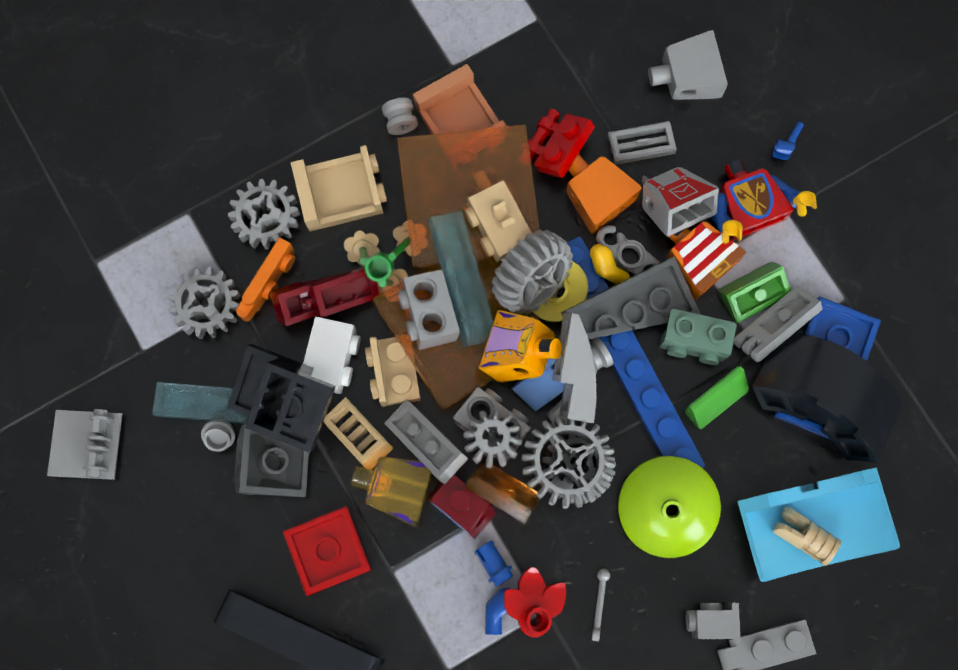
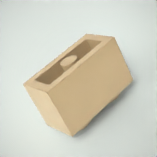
M504 180L468 198L466 204L468 208L464 210L465 215L473 228L478 226L483 236L480 239V243L488 257L493 255L496 262L500 261L501 258H505L509 253V249H513L519 239L523 241L528 233H532Z

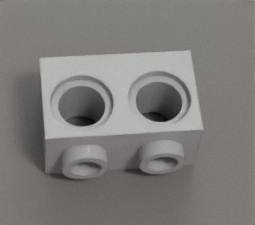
M443 270L403 278L402 290L398 291V298L401 309H407L410 321L406 322L410 341L416 340L418 350L457 341L460 331ZM418 290H425L430 293L431 298L422 301L417 299L414 293ZM429 320L435 321L439 324L440 329L436 332H429L422 324Z
M477 387L453 417V423L463 431L476 432L469 426V420L474 419L480 424L482 421L475 419L471 415V411L477 405H485L490 410L488 420L492 419L494 409L499 410L498 420L500 421L507 414H510L512 420L509 425L520 426V431L516 437L522 439V442L531 429L527 425L529 420L526 416L514 408L511 412L500 404L503 401L502 398L489 388L483 391ZM489 431V436L485 434L483 439L488 440V446L496 447L497 441L499 443L502 442V439L497 437L496 431ZM510 446V447L513 448L514 450H516L519 446ZM504 453L503 455L507 462L510 457Z

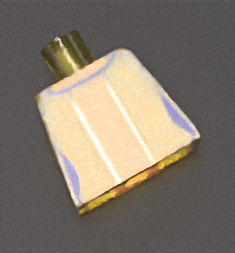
M379 457L375 471L356 466L351 486L368 490L365 502L368 506L411 527L417 528L433 474L421 461Z

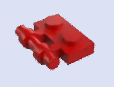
M550 109L547 115L541 117L536 125L537 130L531 140H526L522 146L523 152L518 162L528 167L533 158L537 160L533 165L539 172L563 178L594 130V124L590 119L565 114L561 122L556 123L561 115L557 110ZM547 136H551L547 144L542 146Z

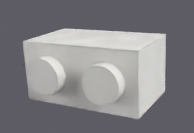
M315 317L303 364L314 368L312 377L335 385L334 393L342 394L344 386L349 387L353 368L349 367L351 355H357L361 337L357 335L355 326L320 317Z

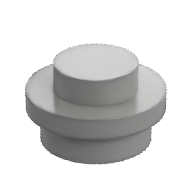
M222 419L208 421L201 431L204 445L209 450L215 452L224 451L230 447L236 435L234 427Z

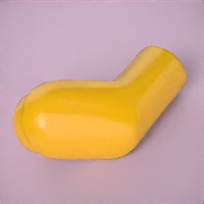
M597 244L591 248L590 257L596 274L615 284L629 278L627 271L616 266L612 251L607 246Z

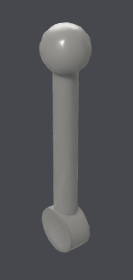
M605 568L599 569L597 572V578L600 581L592 641L598 642L600 639L606 581L610 579V572Z

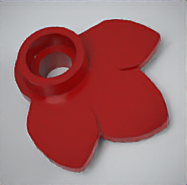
M529 567L520 576L518 590L507 589L504 591L503 601L505 610L510 617L518 620L519 628L525 635L534 638L540 637L550 629L552 618L562 612L566 600V585L563 582L546 586L538 570L535 567ZM535 613L537 619L536 622L533 625H531L530 619L532 614Z

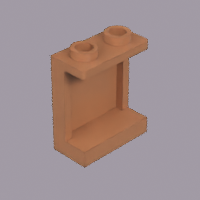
M468 64L413 94L415 109L452 167L459 163L462 165L469 163L477 156L478 152L487 147L488 149L497 147L506 137L507 125L503 120H498L474 83V73Z

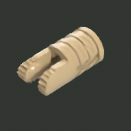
M785 507L781 514L783 520L790 523L797 530L790 528L786 524L778 523L772 532L797 549H801L805 554H809L822 565L826 566L838 552L841 540L834 537L831 533L824 531L823 528L818 527L814 522L792 508Z

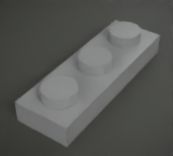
M407 399L384 423L431 473L444 484L468 459Z

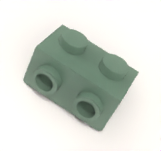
M672 309L669 314L667 329L661 336L659 348L667 350V354L674 357L685 358L686 355L699 357V361L702 363L718 365L719 362L723 363L731 355L737 325L731 321Z

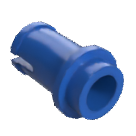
M493 540L474 551L490 576V579H488L489 583L493 582L498 587L513 577L510 571L513 569L512 566L506 565Z

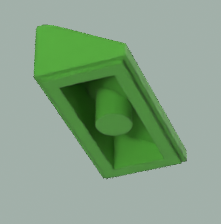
M769 262L718 289L722 301L736 323L777 303L791 291L783 266L775 262Z
M737 366L685 409L684 413L698 429H703L748 392L749 386L744 369L741 366Z

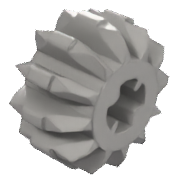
M498 409L493 410L492 419L489 420L486 412L481 411L479 412L481 424L474 419H470L468 422L469 426L476 432H464V439L475 442L466 445L465 450L467 453L479 450L473 458L476 464L482 460L483 456H486V468H492L493 458L497 457L499 465L504 467L506 466V459L503 454L505 453L510 458L515 459L517 453L510 446H521L522 439L511 437L520 431V426L513 425L508 428L507 426L511 422L512 416L507 414L500 421L498 420ZM489 431H496L497 437L502 439L501 443L496 442V447L488 446V440L483 439L485 434L489 436Z

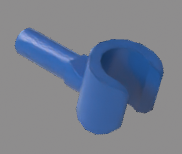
M802 122L796 123L787 141L781 139L776 141L772 157L782 160L790 158L791 153L795 149L796 139L804 127Z

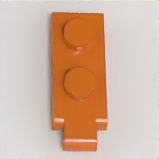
M280 237L278 238L244 292L242 301L236 309L237 315L243 321H250L255 313L260 310L265 300L271 299L269 291L278 289L277 281L283 272L287 273L293 266L295 251L288 241Z

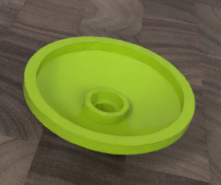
M659 456L638 465L625 479L619 494L618 513L624 531L636 546L654 556L677 558L697 551L709 541L719 523L721 502L714 481L699 465L678 456ZM671 504L678 507V512L674 516L666 514V508Z

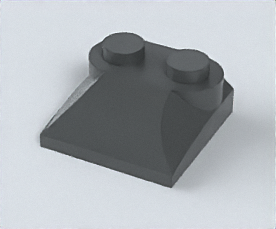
M246 424L241 425L237 440L234 472L236 493L306 497L309 453L245 428Z

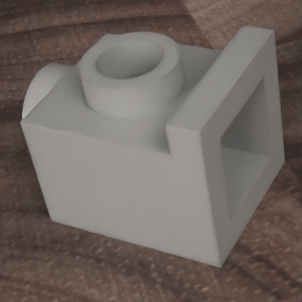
M700 603L701 610L686 611V628L688 632L692 631V638L741 639L739 603H725V610H722L721 603Z

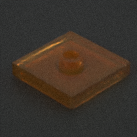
M486 461L477 468L465 485L467 489L524 524L539 501L537 491L529 488V486L494 465L492 468H486Z

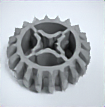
M539 229L534 234L528 233L523 241L519 239L517 245L513 249H509L507 256L501 258L502 264L495 270L497 275L492 280L494 285L492 292L495 294L499 304L506 310L508 309L510 312L519 315H528L532 310H539L542 304L546 305L552 296H556V291L563 287L562 282L569 276L567 271L573 264L571 262L573 258L571 247L560 236L549 230L542 231Z
M558 415L554 418L555 428H552L551 424L545 420L542 422L545 434H542L537 429L532 431L531 434L538 441L537 443L532 441L525 442V447L533 451V454L522 455V461L532 463V466L523 469V475H535V478L528 482L529 488H533L537 484L542 486L537 493L539 499L546 492L552 494L548 502L549 505L553 506L557 501V497H561L562 508L567 509L570 504V498H574L576 507L580 508L583 506L582 495H585L586 499L592 503L596 500L592 489H595L600 494L606 491L604 485L599 481H612L613 476L604 472V469H613L616 463L605 460V457L614 454L615 451L614 448L603 449L601 446L609 440L608 435H604L599 439L595 437L600 429L599 425L593 426L591 431L585 429L588 422L581 421L580 425L576 426L574 425L575 420L568 419L567 425H563L562 418ZM559 435H575L585 440L588 444L572 448L564 440H561ZM550 441L556 455V461L542 471L540 453L543 446ZM562 452L563 454L568 453V456L570 454L577 456L583 453L573 464V470H569L568 467L566 469L560 467L554 470L563 460ZM594 452L596 470L592 480L588 483L584 477L585 474L581 464L583 459ZM558 475H566L573 483H576L578 489L559 488L553 485L549 479Z

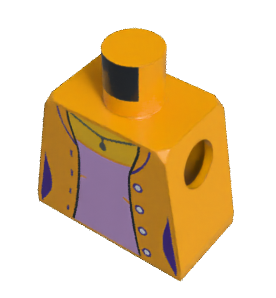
M498 310L479 369L498 382L538 378L543 375L548 359H558L561 356L562 343L559 339L555 338L554 332L539 320Z

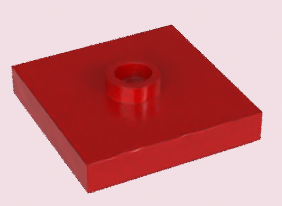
M347 506L283 531L306 596L371 571Z

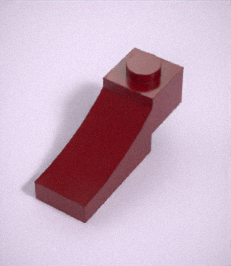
M365 266L316 280L299 281L269 291L277 321L285 326L315 316L323 318L380 298L377 282L367 276Z

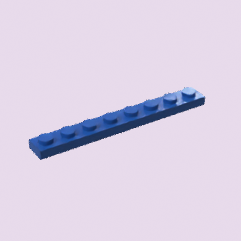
M581 236L567 242L573 254L571 261L578 264L586 274L588 280L586 299L608 289L609 287L604 278L596 274L590 252ZM633 331L599 337L608 349L614 363L612 367L659 455L678 456L696 463L701 468L706 466Z

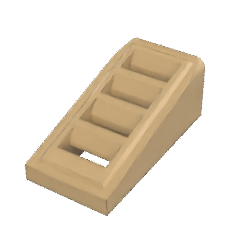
M346 397L324 418L323 422L368 470L373 469L393 449L386 439ZM350 411L353 415L338 428L336 424ZM357 422H360L361 424L348 437H346L345 434ZM369 432L370 435L367 436V437L356 447L354 444H355L365 433Z

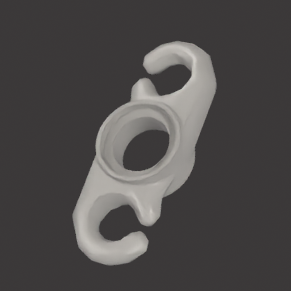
M607 225L597 232V244L607 246L612 251L616 265L627 272L636 275L644 271L646 267H652L660 263L645 250L641 243L635 240H628L621 232L616 235V244H606L604 237L608 233H615V226ZM626 248L634 249L639 256L638 262L635 264L626 263L622 259V251Z

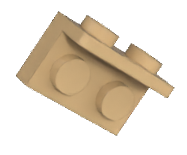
M409 335L377 340L376 337H370L371 347L365 348L368 367L374 366L376 379L370 380L373 399L379 398L382 407L402 404L406 399L410 402L421 401L412 343Z

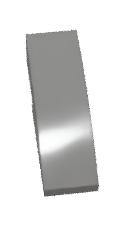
M563 313L559 340L562 343V353L558 359H555L552 380L565 383L559 415L571 420L594 423L596 374L590 343L579 314Z

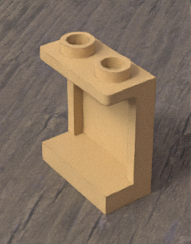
M366 145L360 146L361 152L358 154L309 166L305 165L303 159L291 162L304 221L309 232L383 214L381 203L387 200L383 184H376L374 173L379 172L375 154L368 155Z

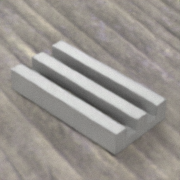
M670 121L608 132L607 136L615 165L672 155L677 151ZM661 132H665L666 134L665 136L639 139L637 141L618 144L617 140H623ZM668 143V145L659 146L620 154V152Z

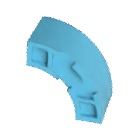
M877 468L816 482L818 489H815L812 483L738 501L760 581L766 582L824 566L809 554H805L801 549H797L772 532L778 523L786 524L790 528L797 530L782 518L781 514L787 506L841 540L838 552L827 565L898 549L900 547L899 539Z

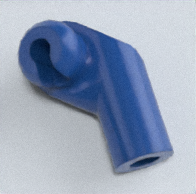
M508 587L500 589L486 603V635H502V616L506 613L503 601L504 591L510 589Z

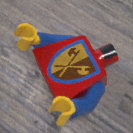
M738 159L724 167L730 181L721 186L718 192L717 214L712 216L711 219L722 233V242L724 244L729 243V239L741 241L744 236L785 221L794 211L793 207H797V214L801 217L807 214L806 206L817 209L816 195L810 191L799 192L776 176L770 175L764 168L748 174L742 160Z

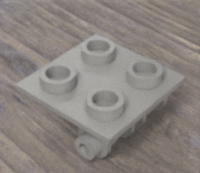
M94 409V412L56 410L47 476L115 480L122 413H109L107 410Z

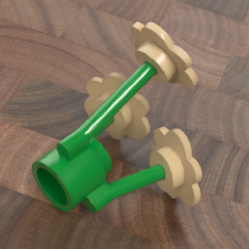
M410 220L405 221L402 226L396 227L393 231V236L398 242L397 247L389 254L380 252L377 247L379 239L376 234H365L362 230H358L354 233V237L345 239L344 249L348 252L347 259L350 262L357 261L360 266H365L367 276L377 282L380 297H385L388 302L395 303L399 301L398 291L402 290L403 278L408 277V274L403 269L395 270L393 260L405 250L411 257L418 256L421 253V249H425L428 246V240L425 238L427 230L422 224L414 225Z

